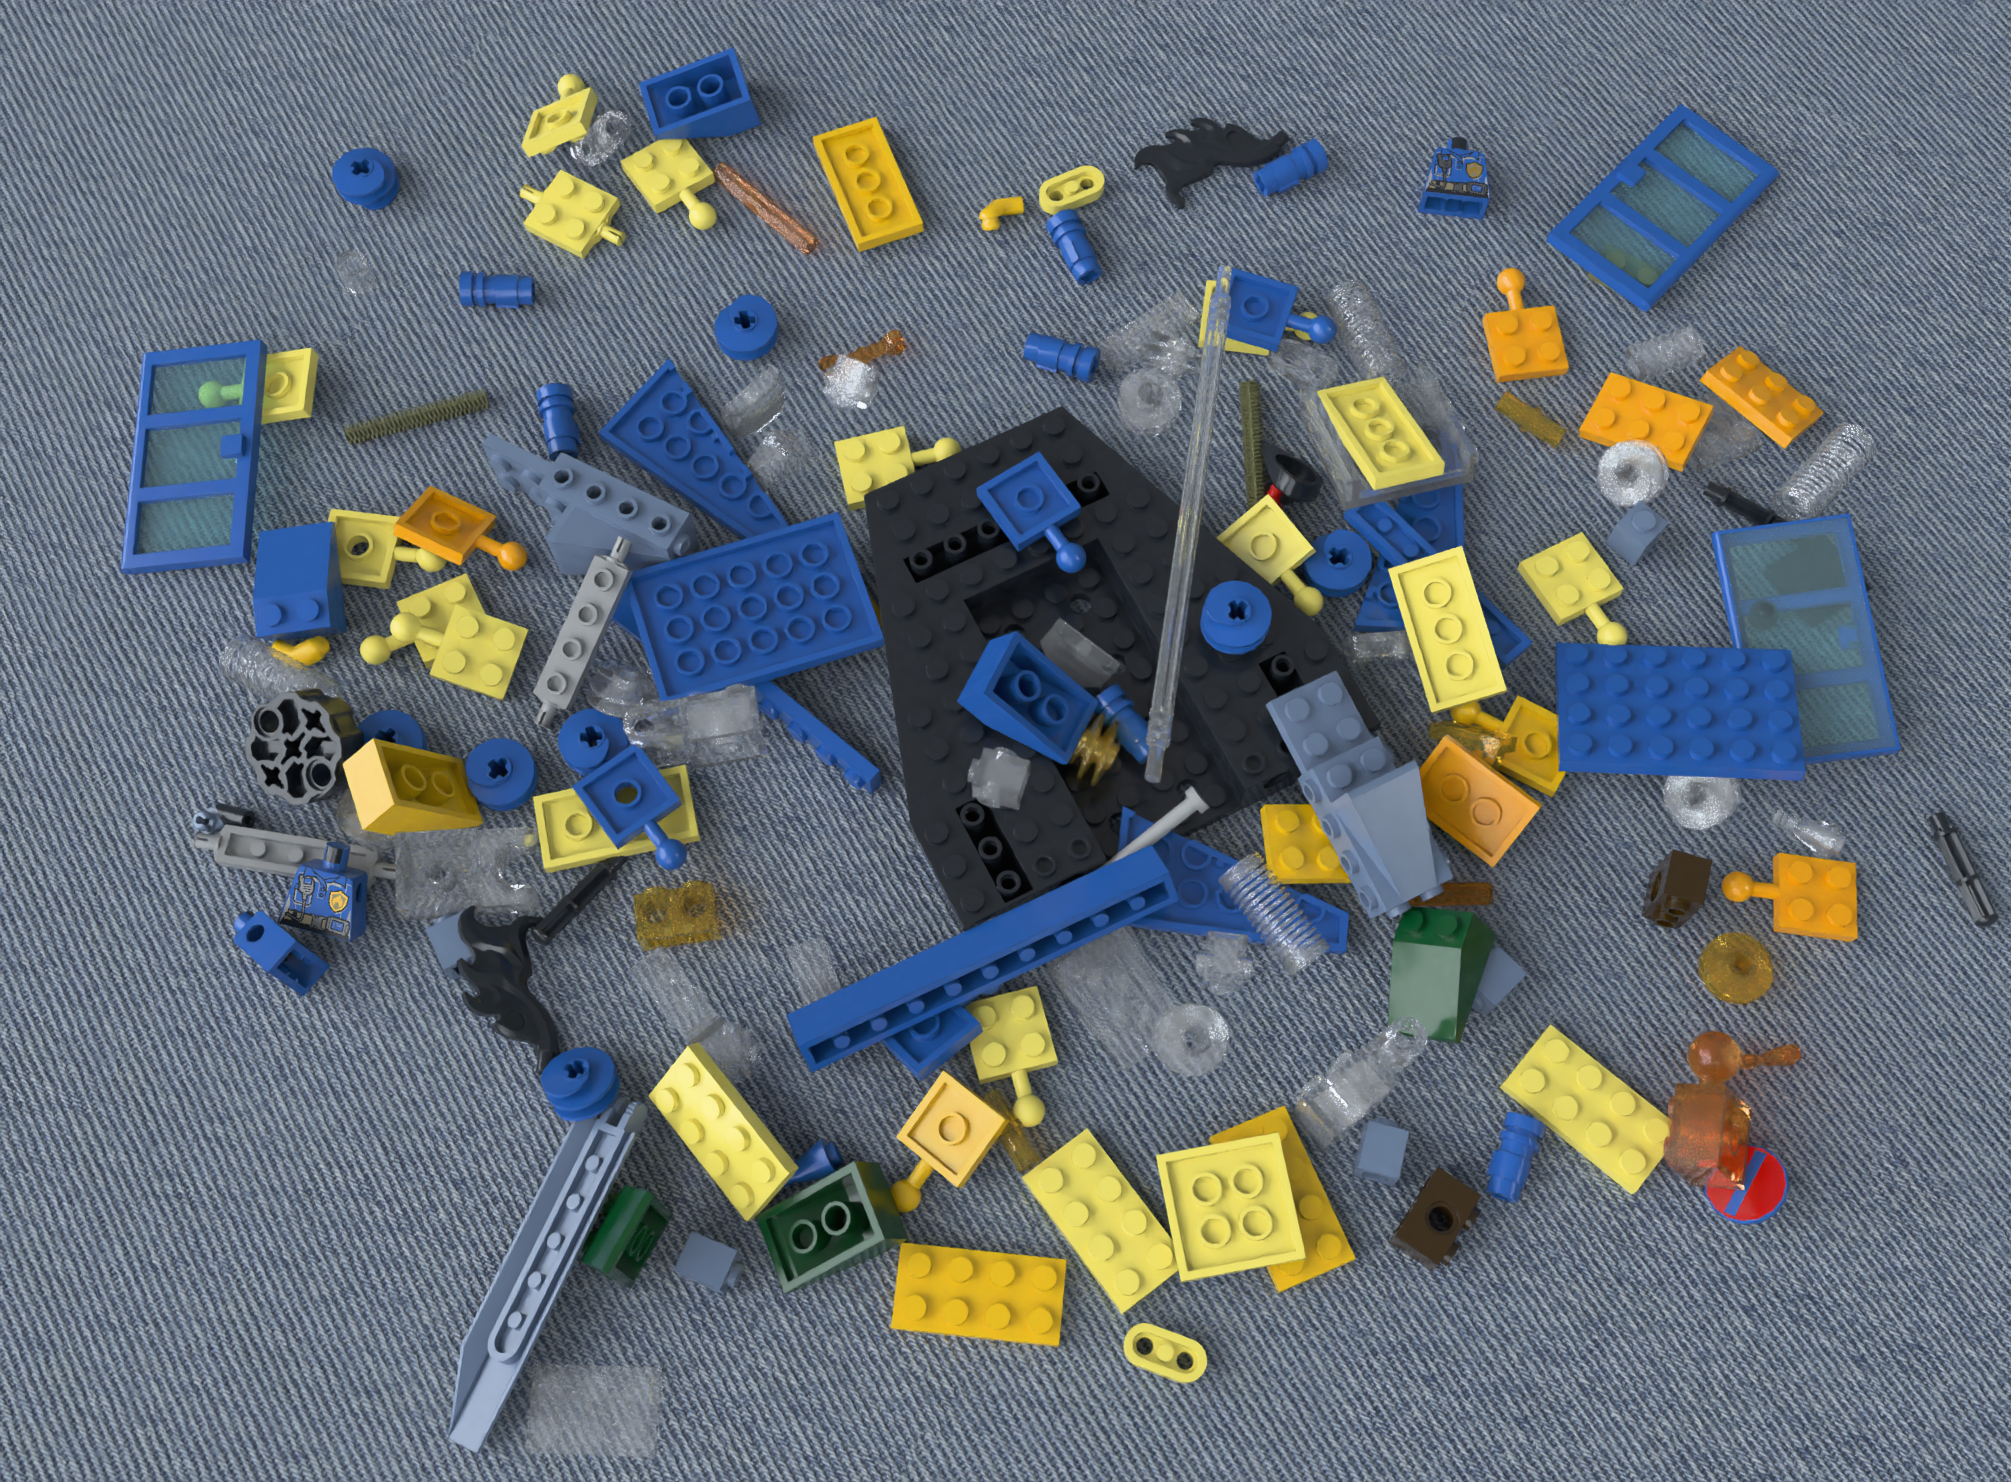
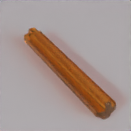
M720 162L717 167H714L712 172L715 181L803 254L808 255L812 250L816 249L818 245L817 238L737 171L725 162Z

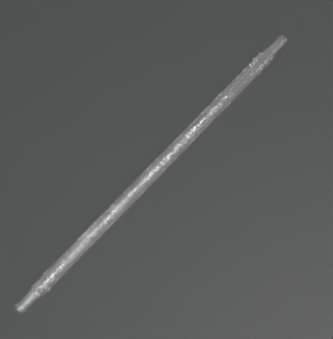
M1220 266L1218 268L1215 293L1210 297L1146 737L1149 751L1145 780L1151 783L1161 781L1165 748H1168L1170 745L1232 301L1229 295L1232 269L1228 266Z

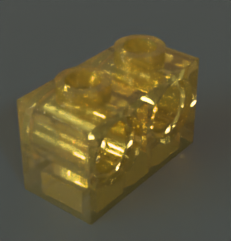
M695 880L684 883L681 888L668 890L666 887L655 886L643 890L642 894L633 895L637 940L643 951L722 939L717 894L712 883L706 884L705 881ZM695 904L707 906L705 912L698 917L687 915L689 909ZM654 911H667L666 917L661 922H648L650 915Z

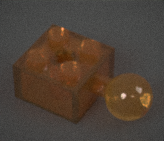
M1706 1031L1692 1040L1687 1051L1689 1067L1699 1078V1084L1676 1083L1675 1096H1672L1668 1103V1114L1672 1122L1670 1136H1667L1664 1141V1158L1669 1167L1694 1187L1744 1191L1752 1110L1728 1087L1724 1086L1725 1082L1732 1079L1740 1070L1742 1053L1738 1043L1728 1034L1720 1031Z

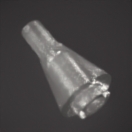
M1778 809L1771 820L1772 824L1794 833L1796 838L1823 859H1827L1829 854L1838 857L1848 837L1840 833L1843 825L1805 818L1801 820Z

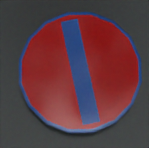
M1752 1144L1731 1146L1719 1153L1708 1166L1704 1178L1705 1196L1713 1210L1727 1221L1742 1225L1761 1223L1776 1215L1786 1202L1790 1188L1788 1172L1778 1156L1765 1147Z

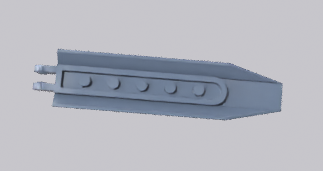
M617 1094L615 1100L603 1111L599 1120L590 1118L579 1122H572L461 1344L448 1436L452 1441L480 1454L638 1135L636 1133L641 1131L645 1124L644 1121L648 1115L645 1103L635 1101L630 1104L627 1097Z

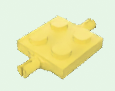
M561 169L549 187L543 192L528 184L523 186L524 189L521 188L520 197L535 204L534 209L523 223L527 231L585 259L593 245L603 238L617 246H621L622 242L625 241L626 234L610 226L612 217L621 205L617 197Z

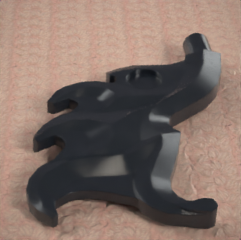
M1195 118L1190 120V125L1199 128V130L1174 129L1167 131L1165 138L1173 139L1174 142L1163 146L1151 145L1142 148L1135 155L1134 170H1138L1143 164L1151 165L1158 169L1166 182L1165 193L1167 198L1177 209L1181 210L1185 207V199L1179 194L1182 188L1211 176L1216 166L1224 165L1245 168L1263 164L1279 155L1280 148L1289 141V137L1284 131H1279L1270 140L1265 139L1262 141L1254 138L1237 125L1227 123L1225 130H1221L1210 119Z
M472 905L462 912L457 925L460 938L469 948L473 961L469 965L461 957L457 960V966L463 978L474 987L477 997L474 998L470 993L465 992L461 994L463 1003L469 1011L477 1016L495 1017L496 1021L492 1024L491 1029L500 1036L510 1040L525 1042L532 1046L534 1052L538 1054L536 1073L542 1075L548 1063L555 1056L559 1055L558 1036L554 1021L548 1010L529 991L527 981L533 975L526 943V933L528 929L536 927L544 918L521 916L510 925L489 927L477 921L474 917L476 906Z

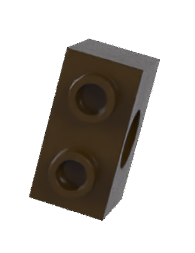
M1673 849L1650 873L1641 917L1652 919L1655 925L1663 928H1680L1704 905L1712 860Z
M1437 1167L1426 1180L1390 1238L1389 1243L1430 1271L1439 1266L1440 1263L1447 1266L1460 1246L1454 1240L1461 1228L1468 1231L1481 1210L1475 1207L1481 1195L1440 1167ZM1436 1211L1445 1216L1447 1220L1446 1231H1437L1431 1226L1429 1222L1430 1212Z

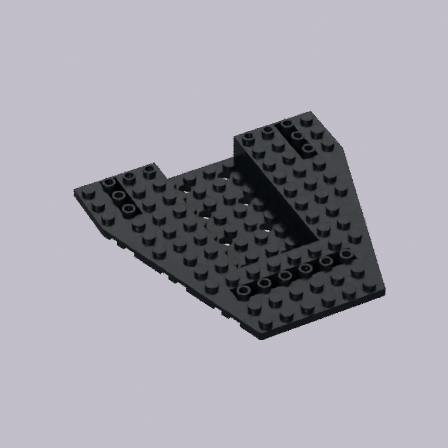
M1062 406L864 495L911 831L964 932L1083 877L1104 865L1117 854L1119 834L1111 830L1109 822L1116 817H1121L1123 806L1136 812V815L1155 823L1184 800L1177 793V789L1181 785L1189 784L1194 786L1210 808L1202 814L1196 810L1171 830L1185 838L1299 782L1297 778L1302 774L1266 707V704L1271 700L1337 670L1369 733L1378 730L1381 722L1324 630ZM1040 451L1082 507L1079 516L1058 528L1069 543H1077L1083 547L1087 557L1084 567L1075 573H1067L1060 569L1056 561L1057 551L1046 536L1018 551L978 498L976 488ZM1233 580L1248 582L1259 588L1269 601L1272 610L1271 625L1265 640L1255 650L1244 654H1226L1214 649L1207 643L1201 632L1200 618L1206 598L1211 589L1223 582ZM1082 599L1087 601L1091 608L1085 613H1077L1072 610L1070 605L1073 601ZM1011 630H1018L1024 634L1026 640L1094 698L1110 686L1119 684L1127 694L1125 699L1130 698L1134 702V710L1146 722L1153 721L1159 724L1162 731L1157 735V738L1164 746L1147 762L1139 764L1133 755L1128 753L1114 736L1111 728H1105L1101 724L1102 718H1097L1092 714L1068 764L1063 765L985 725L959 704L957 700L989 641L1001 637ZM1110 660H1119L1124 663L1126 669L1120 674H1112L1107 671L1105 664ZM1086 753L1093 757L1095 763L1088 769H1081L1074 764L1073 759L1078 754Z

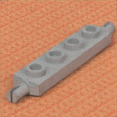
M618 536L610 556H594L533 691L543 701L537 718L534 720V723L549 729L557 709L572 708L633 573L627 564L624 563L633 544L632 541Z
M226 824L218 836L196 832L194 834L196 839L192 840V846L196 849L213 850L214 861L220 866L295 877L302 863L312 859L323 860L326 843L333 841ZM347 844L351 847L347 866L364 870L367 873V890L371 889L377 877L395 881L400 880L401 876L399 874H402V865L381 862V853L376 848Z

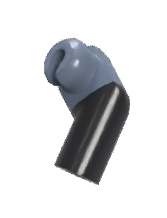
M220 803L207 810L197 812L192 822L196 830L205 834H215L220 832L226 824L252 828L256 817L254 812Z

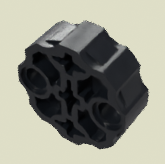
M308 688L278 693L277 697L270 702L260 703L250 717L251 730L245 740V753L247 761L253 765L257 774V783L270 796L278 795L285 798L290 805H304L330 799L338 791L349 789L343 763L365 745L363 732L357 728L353 719V710L343 699L325 695L320 688Z

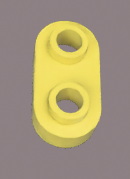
M1081 166L1053 177L1041 185L1039 204L1045 212L1055 215L1060 211L1076 209L1096 201L1102 196L1104 191V175L1096 167Z
M1149 1323L1135 1325L1125 1336L1123 1343L1124 1354L1128 1361L1138 1368L1183 1384L1196 1381L1206 1369V1352L1193 1339ZM1140 1339H1147L1151 1342L1152 1351L1149 1354L1144 1355L1137 1350L1136 1344ZM1178 1355H1189L1192 1359L1191 1368L1187 1370L1181 1369L1177 1364Z

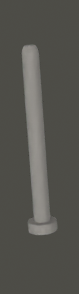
M1191 786L1184 792L1187 796L1185 800L1100 868L1151 844L1153 846L1196 810L1202 814L1210 808L1199 792Z

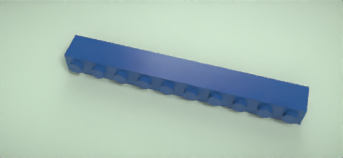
M1151 844L789 1013L787 1018L797 1046L813 1073L1177 902L1179 898L1170 872Z

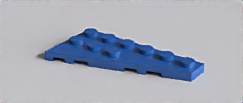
M670 359L651 376L598 432L603 442L740 539H746L789 526L766 492H763L746 464H743L737 456L735 449L713 418L696 399L690 386L686 381L684 382L676 371V367Z
M1425 431L1434 434L1436 437L1438 436L1436 431ZM1439 432L1440 437L1437 441L1442 450L1440 453L1437 448V451L1445 462L1443 475L1406 483L1395 512L1439 553L1462 546L1465 554L1461 432ZM1430 441L1432 445L1436 446L1435 441ZM1381 553L1353 631L1407 634L1388 569L1394 566Z
M1123 806L1117 853L1155 823L1136 815V812ZM1170 831L1156 842L1153 847L1170 872L1179 901L1125 925L1344 955L1347 947L1349 913L1312 895L1302 894L1281 883L1269 884L1268 876L1248 868V865L1196 840H1189Z

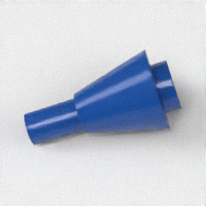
M821 1138L794 1161L799 1169L781 1189L795 1182L802 1183L823 1179L838 1171L839 1166L843 1165L844 1161L836 1143L831 1142L828 1144L824 1138Z

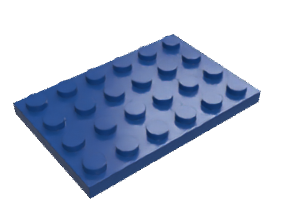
M839 512L635 570L626 586L627 595L664 712L885 646L884 636Z
M1556 643L1555 679L1559 771L1803 781L1806 770L1791 650Z

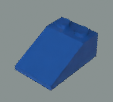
M734 48L638 83L654 136L657 140L732 136L762 124L745 72Z
M335 522L260 531L253 591L255 627L258 638L275 642L278 639L286 641L347 632Z
M1017 631L989 641L957 700L959 704L985 725L1063 765L1068 764L1099 702Z

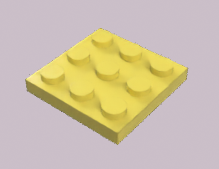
M1279 1132L1156 1155L1181 1283L1306 1259Z

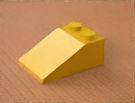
M373 738L343 763L362 829L365 831L396 836L477 827L483 823L475 796L468 786V777L463 761L460 758Z

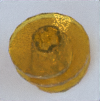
M1102 712L1088 729L1086 728L1069 762L1073 764L1079 756H1082L1077 775L1079 779H1082L1090 767L1096 763L1091 785L1094 787L1105 772L1109 770L1121 747L1120 741L1114 742L1120 721L1115 719L1102 736L1100 735L1106 715Z
M1731 932L1719 935L1702 950L1698 961L1699 976L1705 988L1716 998L1730 1004L1742 1005L1759 999L1771 987L1774 979V967L1769 953L1759 941L1747 934ZM1738 966L1740 970L1734 971L1733 968Z

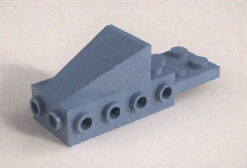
M491 433L482 444L489 459L488 463L497 476V482L509 491L515 492L519 490L527 494L533 502L547 509L551 523L554 526L545 539L560 572L565 575H586L595 555L610 556L618 536L633 542L624 560V563L632 571L694 554L700 549L690 513L563 452L559 454L554 463H551Z
M1337 670L1267 703L1266 707L1302 774L1297 778L1302 791L1317 815L1323 832L1329 838L1339 857L1342 868L1351 880L1358 898L1370 919L1387 912L1389 918H1393L1411 908L1408 902L1410 899L1420 895L1424 902L1444 892L1441 884L1454 877L1450 871L1451 865L1447 855L1437 847L1431 835L1432 829L1426 817L1419 767L1416 761L1413 760L1396 769L1394 766V756L1390 748L1382 743L1379 736L1372 738Z

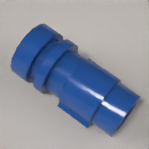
M1311 139L1301 146L1293 148L1290 154L1284 155L1256 170L1253 174L1254 181L1259 192L1265 197L1274 192L1281 194L1299 185L1300 179L1308 180L1314 175L1328 169V159L1319 141Z
M1066 209L1053 215L1046 223V228L1056 248L1061 249V254L1069 271L1073 274L1079 285H1086L1095 281L1102 274V269L1089 240L1085 237L1087 231L1077 211Z
M461 271L459 279L460 302L464 307H475L476 303L480 307L496 304L497 308H520V305H534L535 280L534 277L511 274L487 275L486 271H479L478 275H476L474 271Z
M1035 332L1029 334L1023 352V358L1035 362L1038 368L1058 373L1061 370L1066 372L1068 377L1074 378L1077 375L1078 380L1087 383L1093 380L1101 356L1099 348L1089 345L1085 348V345L1080 342H1076L1074 345L1066 340Z
M562 383L542 386L537 390L536 396L539 415L544 419L543 428L549 458L555 462L559 454L563 452L576 459L578 457L577 446L580 444L578 424L573 419L576 411L573 403L572 388Z
M1114 684L1095 698L1099 702L1093 714L1097 718H1102L1101 724L1105 728L1110 727L1114 732V736L1127 752L1131 753L1139 764H1143L1156 755L1164 745L1144 718L1134 710V702L1130 698L1125 699L1127 694L1119 684Z
M1508 1112L1503 1123V1127L1506 1130L1501 1131L1499 1135V1140L1502 1141L1500 1149H1494L1487 1171V1176H1490L1485 1192L1497 1199L1517 1204L1522 1189L1526 1185L1532 1166L1534 1153H1539L1541 1145L1538 1141L1543 1140L1547 1126L1532 1117Z

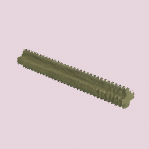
M1257 380L1241 381L1239 383L1248 510L1263 499L1268 491L1265 490L1267 489V486H1265L1267 482H1264L1267 480V478H1264L1267 476L1264 474L1266 473V470H1264L1266 466H1263L1266 463L1263 462L1265 459L1260 447V441L1264 440L1262 438L1264 434H1262L1263 430H1261L1263 429V426H1261L1263 425L1261 422L1263 419L1261 418L1262 407H1260L1261 403H1259L1261 402V399H1259L1261 391H1259L1260 384L1256 383Z
M481 388V393L477 389V394H475L473 390L472 396L470 392H467L468 397L463 393L464 398L459 394V399L454 395L455 400L451 396V401L446 398V403L443 399H441L442 404L437 400V405L432 401L433 406L428 402L429 407L424 403V409L422 405H419L420 410L415 406L416 411L410 407L411 412L406 408L407 413L402 409L401 414L398 410V415L393 412L394 417L388 413L389 418L386 414H384L385 419L379 415L380 420L376 416V421L371 418V423L368 419H366L367 424L362 420L363 425L357 421L358 426H356L355 422H353V428L349 423V429L344 425L345 437L351 446L358 444V442L370 441L371 438L373 440L380 438V436L392 435L393 432L396 434L397 432H402V430L406 431V428L410 430L411 428L414 429L415 426L416 428L422 427L424 424L426 426L428 422L432 424L433 422L437 423V420L438 422L444 421L446 418L448 420L450 416L451 418L459 417V414L463 416V412L467 415L468 412L469 414L472 411L476 412V409L477 411L485 410V407L489 409L488 396L483 388Z

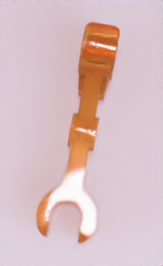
M892 330L883 336L882 341L867 347H860L848 355L825 356L821 358L818 363L819 369L825 370L828 367H834L833 371L824 374V379L827 383L837 382L852 367L865 365L870 360L886 353L891 356L902 353L905 350L904 338L899 330Z
M1790 1044L1766 1051L1761 1055L1747 1054L1736 1059L1724 1061L1718 1056L1708 1053L1700 1056L1695 1061V1064L1708 1062L1713 1065L1714 1074H1706L1699 1077L1701 1082L1711 1083L1717 1080L1723 1074V1071L1739 1068L1747 1070L1763 1064L1765 1066L1777 1067L1795 1064L1802 1056L1799 1046L1797 1044Z

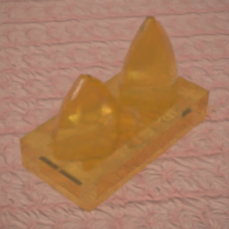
M1449 719L1431 722L1428 735L1429 738L1437 739L1438 745L1442 738L1449 734L1467 749L1472 748V752L1495 770L1501 765L1504 754L1515 752L1517 736Z

